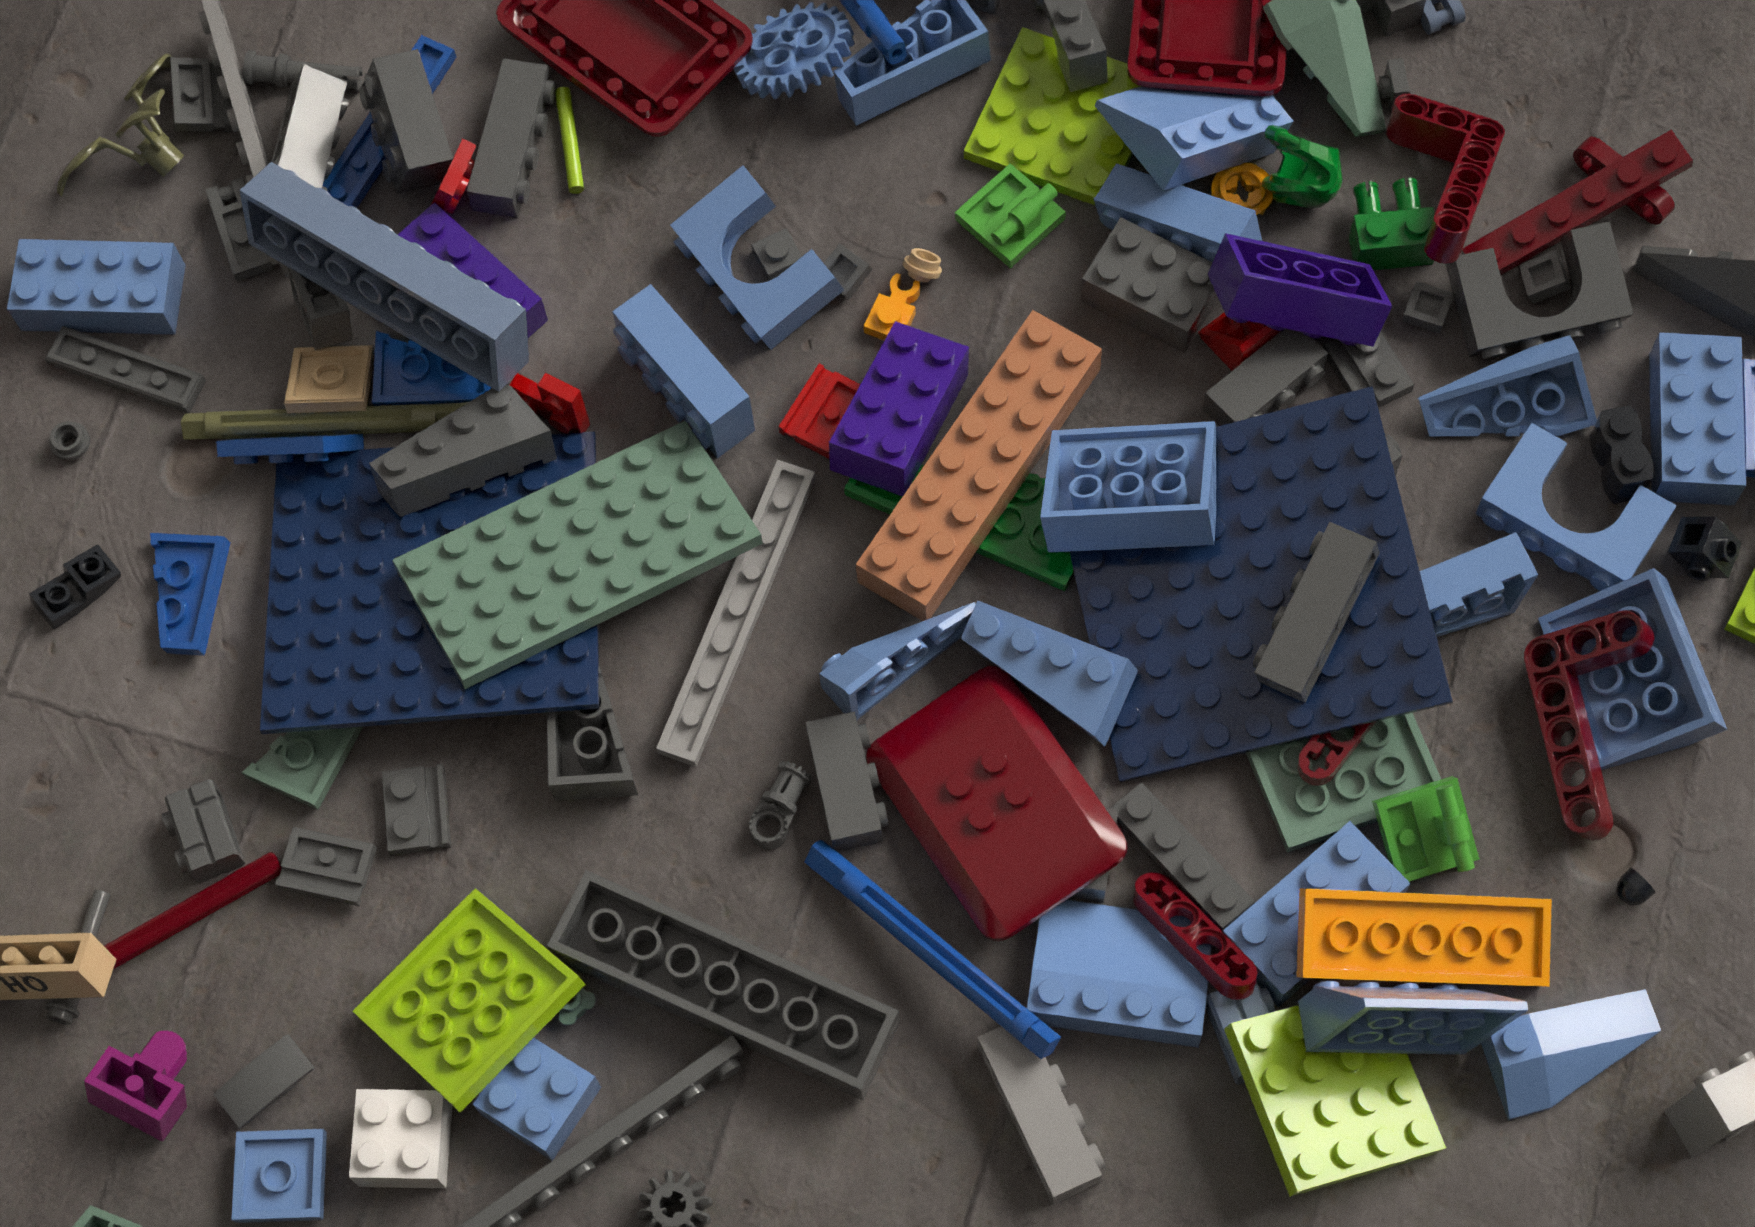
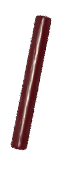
M273 852L261 856L104 945L116 958L113 969L279 876L282 868L277 856Z

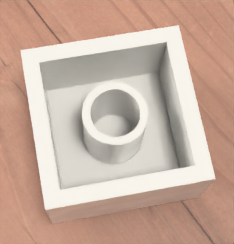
M356 1089L349 1178L359 1187L446 1188L452 1105L436 1090Z

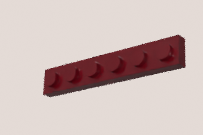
M1671 129L1462 249V255L1494 248L1501 276L1561 242V238L1570 230L1589 226L1691 168L1693 160Z

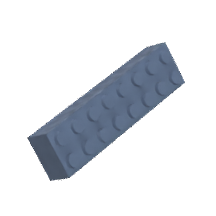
M270 162L240 189L248 241L250 245L290 267L302 276L498 392L529 362L526 309L516 300L507 299L490 289L483 281L469 277L459 271L452 263L438 259L426 252L421 245L407 241L395 234L388 226L376 223L364 216L357 208L345 205L333 198L326 190L314 187L302 180L295 172L285 170L273 162Z

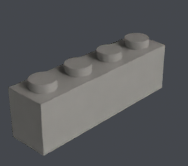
M1002 1026L979 1036L978 1049L1052 1205L1101 1183L1102 1174L1100 1170L1105 1168V1163L1096 1144L1087 1145L1081 1129L1086 1127L1085 1121L1075 1103L1068 1105L1061 1091L1067 1088V1085L1058 1065L1055 1063L1049 1066L1046 1057L1039 1059Z

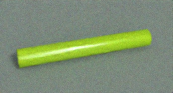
M559 87L556 89V102L568 188L570 193L579 194L584 191L571 92L568 87Z

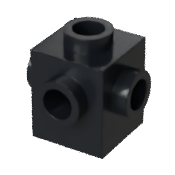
M1716 516L1681 517L1668 553L1685 569L1688 576L1699 581H1708L1710 578H1729L1742 543L1729 530L1728 526Z

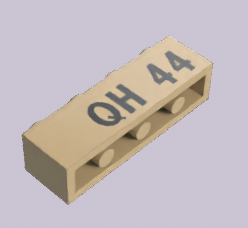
M92 933L0 936V1000L104 997L116 958Z

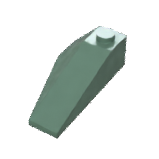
M1272 0L1268 2L1263 9L1279 41L1287 51L1293 47L1304 60L1307 66L1303 71L1310 80L1315 76L1329 92L1327 101L1356 137L1379 134L1385 131L1386 125L1361 10L1357 1Z

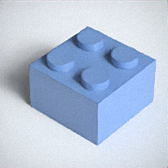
M533 1038L481 1091L473 1106L483 1117L553 1161L601 1089V1086L594 1075Z

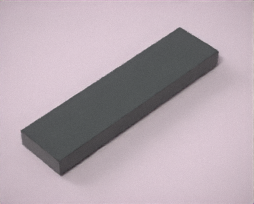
M64 326L61 327L45 357L46 362L50 366L185 413H190L206 382L203 374Z

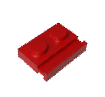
M819 363L778 426L779 433L794 438L795 442L830 459L829 441L860 384L836 371L833 373L825 369L824 365Z

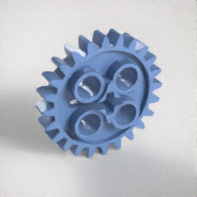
M810 2L805 9H800L799 4H796L792 12L787 13L785 9H781L779 17L774 18L768 15L766 17L768 23L765 25H754L756 32L752 34L751 50L733 69L743 89L747 88L750 95L758 92L760 98L763 99L771 93L773 99H777L782 92H786L789 98L793 95L795 89L800 88L805 93L807 92L808 84L813 83L820 86V78L822 76L833 77L832 68L845 65L842 58L852 54L849 47L855 45L852 38L854 32L843 11L839 12L837 6L828 9L827 4L822 3L815 8L814 3Z

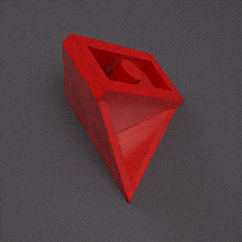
M1224 312L1201 329L1198 334L1225 365L1233 371L1280 331L1257 322H1236L1226 316Z

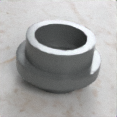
M71 421L57 424L52 429L49 438L50 449L55 456L62 460H75L86 453L90 445V435L86 428L79 423ZM69 439H77L72 445L65 447Z

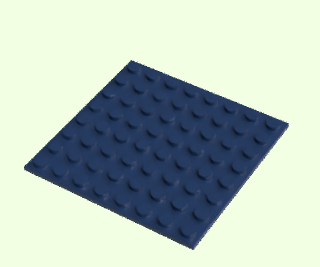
M1373 386L1216 427V526L1214 545L1070 551L1089 643L1129 659L1138 670L1110 734L1120 782L1453 703ZM1329 522H1332L1376 541L1380 554L1306 703L1260 683L1254 673L1256 668L1253 667V661L1260 646L1263 643L1268 645L1275 632L1272 629V623L1277 611L1281 606L1287 608L1294 594L1290 591L1296 573L1299 569L1306 570L1312 558V555L1309 554V549L1314 537L1319 531L1324 533Z
M595 431L553 434L552 439L557 457L556 460L543 464L542 460L523 466L524 471L510 477L508 473L501 474L485 480V486L472 491L470 488L450 493V499L402 517L397 515L378 492L369 465L370 462L395 447L330 452L328 461L304 462V454L293 455L294 462L276 463L260 721L261 734L599 708L598 625L465 689L393 563V559L595 464Z

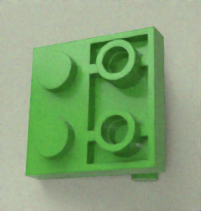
M1009 164L955 211V220L1003 263L1012 268L1065 220L1066 211L1053 201L1058 196V193L1051 184H1046L1040 190L1012 164Z
M1450 776L1372 801L1388 861L1409 882L1457 867L1458 872L1469 871L1475 868L1473 861L1480 860L1456 777Z

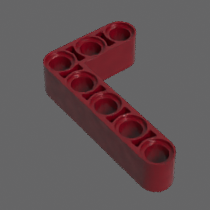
M1402 94L1395 99L1386 129L1388 139L1399 146L1455 163L1435 212L1424 246V251L1430 259L1444 264L1457 261L1463 249L1493 170L1505 129L1494 119L1418 95Z
M1627 610L1617 611L1538 636L1527 644L1524 651V661L1563 820L1566 826L1573 832L1591 841L1600 840L1609 834L1613 826V815L1578 676L1640 657L1652 648L1654 633L1651 627L1634 612ZM1631 626H1637L1634 638L1628 642H1622L1623 632ZM1596 638V645L1592 652L1582 655V647L1585 642ZM1555 651L1556 657L1553 663L1547 667H1542L1543 657L1547 653ZM1565 690L1566 696L1564 701L1560 705L1552 707L1551 700L1555 693ZM1570 729H1575V738L1572 743L1562 746L1561 739L1564 733ZM1579 769H1585L1583 782L1572 787V775ZM1589 809H1595L1596 816L1591 825L1582 827V815Z

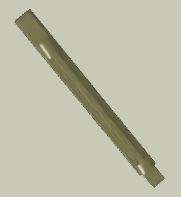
M468 402L367 406L366 411L287 413L286 409L185 413L181 420L183 440L421 432Z

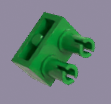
M1404 178L1396 180L1392 184L1397 211L1382 212L1378 194L1379 188L1376 182L1369 181V191H1366L1365 182L1354 186L1353 193L1356 199L1358 214L1354 215L1349 235L1353 261L1370 264L1373 270L1433 265L1434 260L1426 255L1424 246L1435 213L1433 207L1421 208L1417 180L1415 178H1408V187L1405 186Z

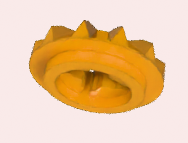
M1246 162L1222 170L1215 175L1212 181L1211 196L1253 209L1256 215H1263L1273 200L1272 192L1262 187L1263 179L1268 177L1269 174L1261 167ZM1238 181L1241 182L1244 190L1249 192L1246 202L1241 200L1239 194H1234L1238 187Z

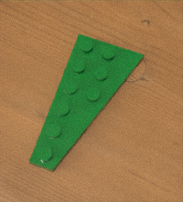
M921 465V466H920V468H919V470H918V472H917L915 478L917 477V475L919 474V472L922 470V468L924 467V465ZM1029 473L976 553L1062 591H1066L1074 575L1070 552H1048L1040 518L1046 478H1040L1038 474ZM849 478L844 488L846 496L889 515L903 497L853 478Z

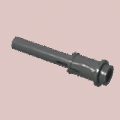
M94 890L80 933H92L97 937L111 896L109 893L102 890ZM80 998L52 999V1002L46 1003L45 1009L48 1011L46 1018L55 1023L71 1025L73 1018L79 1017L80 1012L76 1009Z

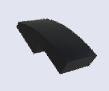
M98 544L64 563L63 574L29 593L31 603L53 630L91 605L121 577L119 569Z

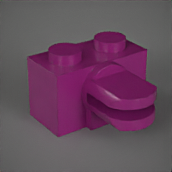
M158 1031L149 1039L140 1054L135 1053L133 1057L108 1046L84 1080L88 1103L163 1142L187 1108L185 1087L174 1080L187 1062L186 1044L182 1037L172 1031Z

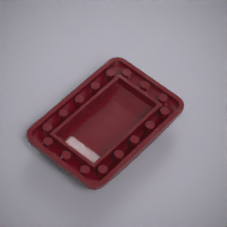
M502 0L496 12L500 26L527 49L609 110L653 137L665 136L672 132L749 53L753 42L751 30L712 0Z
M1134 0L1127 67L1128 77L1136 85L1150 88L1253 96H1271L1278 93L1284 83L1286 48L1279 41L1263 9L1272 0Z
M987 666L978 670L877 738L871 744V748L867 750L866 761L868 764L875 762L879 783L980 932L987 939L1004 941L1011 938L1117 866L1125 858L1127 842L1122 831L1012 678L997 666Z

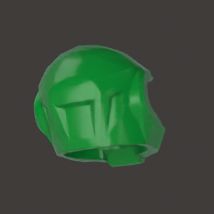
M1268 126L1265 129V138L1276 147V150L1283 157L1277 173H1272L1271 176L1265 177L1262 181V187L1272 192L1274 200L1310 209L1321 208L1332 201L1342 185L1339 149L1289 134L1282 127Z

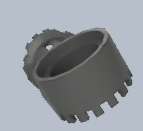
M780 761L777 767L779 774L770 791L763 793L756 809L751 815V820L749 821L751 838L760 848L767 850L776 849L785 842L788 835V826L797 811L795 804L804 787L810 786L813 781L810 773H806V770L801 771L802 767L800 766L795 769L796 764L794 763L791 765L788 761ZM765 819H774L779 822L781 828L776 836L765 838L758 834V824Z

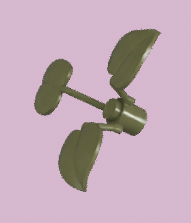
M166 53L155 60L136 79L124 97L126 102L133 97L139 107L135 113L131 114L123 122L115 136L118 139L121 138L130 127L135 125L145 136V139L137 146L142 153H135L106 138H97L76 154L63 170L57 184V193L61 197L70 173L89 156L104 148H110L136 160L141 166L147 162L162 177L184 157V154L169 141L170 138L162 131L153 117L160 115V100L165 91L160 89L145 101L142 99L147 81L155 74L170 68V58H173L170 54ZM147 119L154 131L150 132L142 121Z

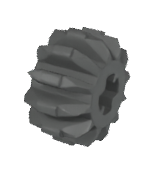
M666 1170L664 1174L665 1184L660 1185L654 1177L649 1179L648 1182L655 1191L654 1194L647 1192L639 1193V1200L649 1205L637 1211L639 1220H650L645 1227H696V1222L704 1225H709L711 1222L710 1215L700 1210L711 1207L713 1205L710 1196H700L706 1188L702 1180L690 1186L691 1174L688 1171H683L678 1182H675L672 1170ZM677 1199H680L685 1209L684 1212H675L673 1218H670L665 1208L666 1205H674Z

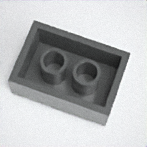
M419 50L373 58L369 70L365 74L363 85L359 88V94L363 108L370 110L374 121L371 124V133L375 145L382 147L385 156L382 166L387 182H393L396 194L441 184L453 160V156Z
M1120 217L1082 278L1081 301L1185 353L1218 300L1208 276L1213 262Z

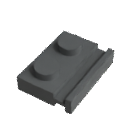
M170 58L174 131L213 132V129H224L225 132H231V124L227 115V110L230 109V98H223L217 77L223 76L221 66L215 67L213 62H209V58Z
M1381 331L1373 347L1363 344L1350 346L1339 340L1332 343L1327 342L1323 345V349L1328 352L1326 359L1347 393L1373 386L1379 408L1413 391V381Z
M436 764V767L428 768L420 766L382 771L389 854L394 856L432 851V848H451L446 773L443 764Z
M293 827L282 860V870L275 885L281 890L360 907V897L363 888L366 887L377 848L372 843Z

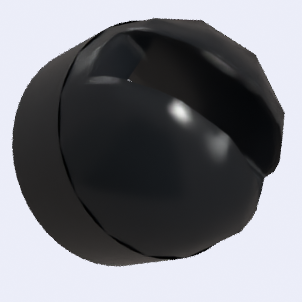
M1631 867L1620 877L1616 887L1618 897L1630 906L1640 905L1656 893L1653 887Z

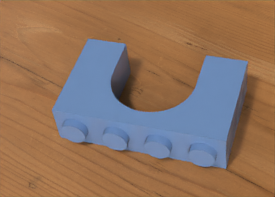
M742 165L670 226L679 236L673 242L685 257L690 259L694 255L701 263L696 268V271L710 288L717 283L724 293L718 298L732 315L739 311L746 319V322L741 327L756 344L762 339L772 350L843 292L844 289L812 249L783 273L770 281L751 284L734 278L731 271V254L737 240L745 231L776 207L766 192Z
M1531 423L1483 495L1476 515L1482 517L1483 522L1495 530H1504L1509 534L1516 532L1525 548L1531 551H1540L1554 559L1558 567L1567 572H1576L1585 577L1599 591L1632 578L1666 526L1677 505L1640 485L1620 517L1610 527L1595 533H1577L1563 528L1547 513L1542 501V487L1560 461L1567 443Z

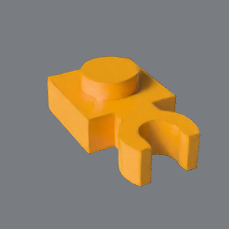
M896 273L890 281V297L878 294L864 323V333L885 341L895 321L910 326L915 317L916 309L915 306L909 304L915 302L920 295V281L915 280L911 289L903 291L899 289L901 274Z

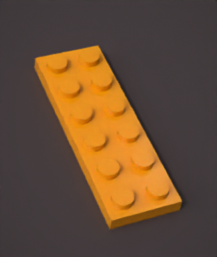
M1299 888L1296 977L1549 987L1552 899Z

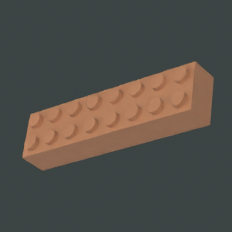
M1032 310L856 563L858 583L922 621L930 619L1049 446L1052 430H1060L1100 371L1102 348Z

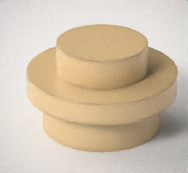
M912 249L910 255L906 256L903 261V266L908 270V275L917 281L929 282L930 279L939 278L942 272L940 267L941 258L925 249Z

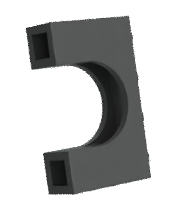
M1610 221L1570 230L1561 238L1571 279V295L1565 309L1555 316H1531L1512 304L1503 287L1494 248L1459 256L1457 261L1447 263L1446 268L1469 357L1482 354L1483 360H1488L1507 354L1506 348L1520 345L1521 351L1532 346L1545 343L1544 340L1558 336L1562 338L1570 335L1572 340L1584 336V330L1597 328L1598 333L1601 334L1622 328L1621 322L1632 316L1633 310Z

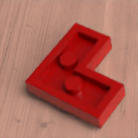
M462 139L431 205L435 202L441 209L453 214L471 177L475 160L471 157L477 145Z
M517 373L509 384L535 414L548 419L549 424L558 431L568 434L570 431L582 433L586 432L590 426L581 391L556 377L545 373L540 382L536 383Z

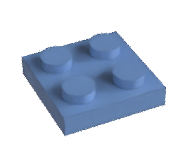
M324 1129L236 1132L232 1221L235 1223L323 1220L327 1132Z

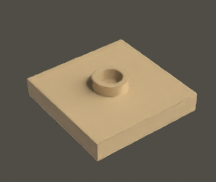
M373 345L334 346L315 350L314 347L294 348L284 401L286 412L366 411L375 353Z

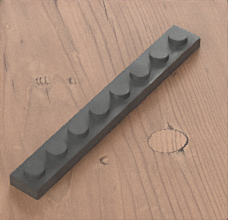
M730 1036L459 1227H518L523 1221L522 1215L535 1206L540 1210L551 1204L559 1197L558 1190L571 1181L575 1184L582 1182L596 1171L595 1164L608 1155L611 1158L617 1157L629 1149L633 1144L631 1139L645 1129L647 1132H652L662 1126L669 1119L667 1113L680 1104L687 1107L699 1100L706 1092L704 1087L717 1078L720 1081H725L736 1074L742 1067L740 1062L746 1059L743 1049L734 1036Z

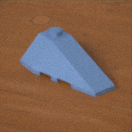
M1570 335L1527 348L1418 397L1429 436H1479L1481 433H1505L1506 436H1520V433L1526 432L1531 423L1554 436H1561L1594 426L1597 421L1580 354Z
M974 602L855 646L843 655L840 653L833 655L824 663L821 668L822 672L819 673L821 688L844 714L855 711L856 719L858 720L960 639L976 604Z
M1644 989L1519 1016L1484 1040L1481 1045L1509 1121L1551 1109L1581 1086H1584L1605 1069L1658 1034L1661 1029L1647 991Z

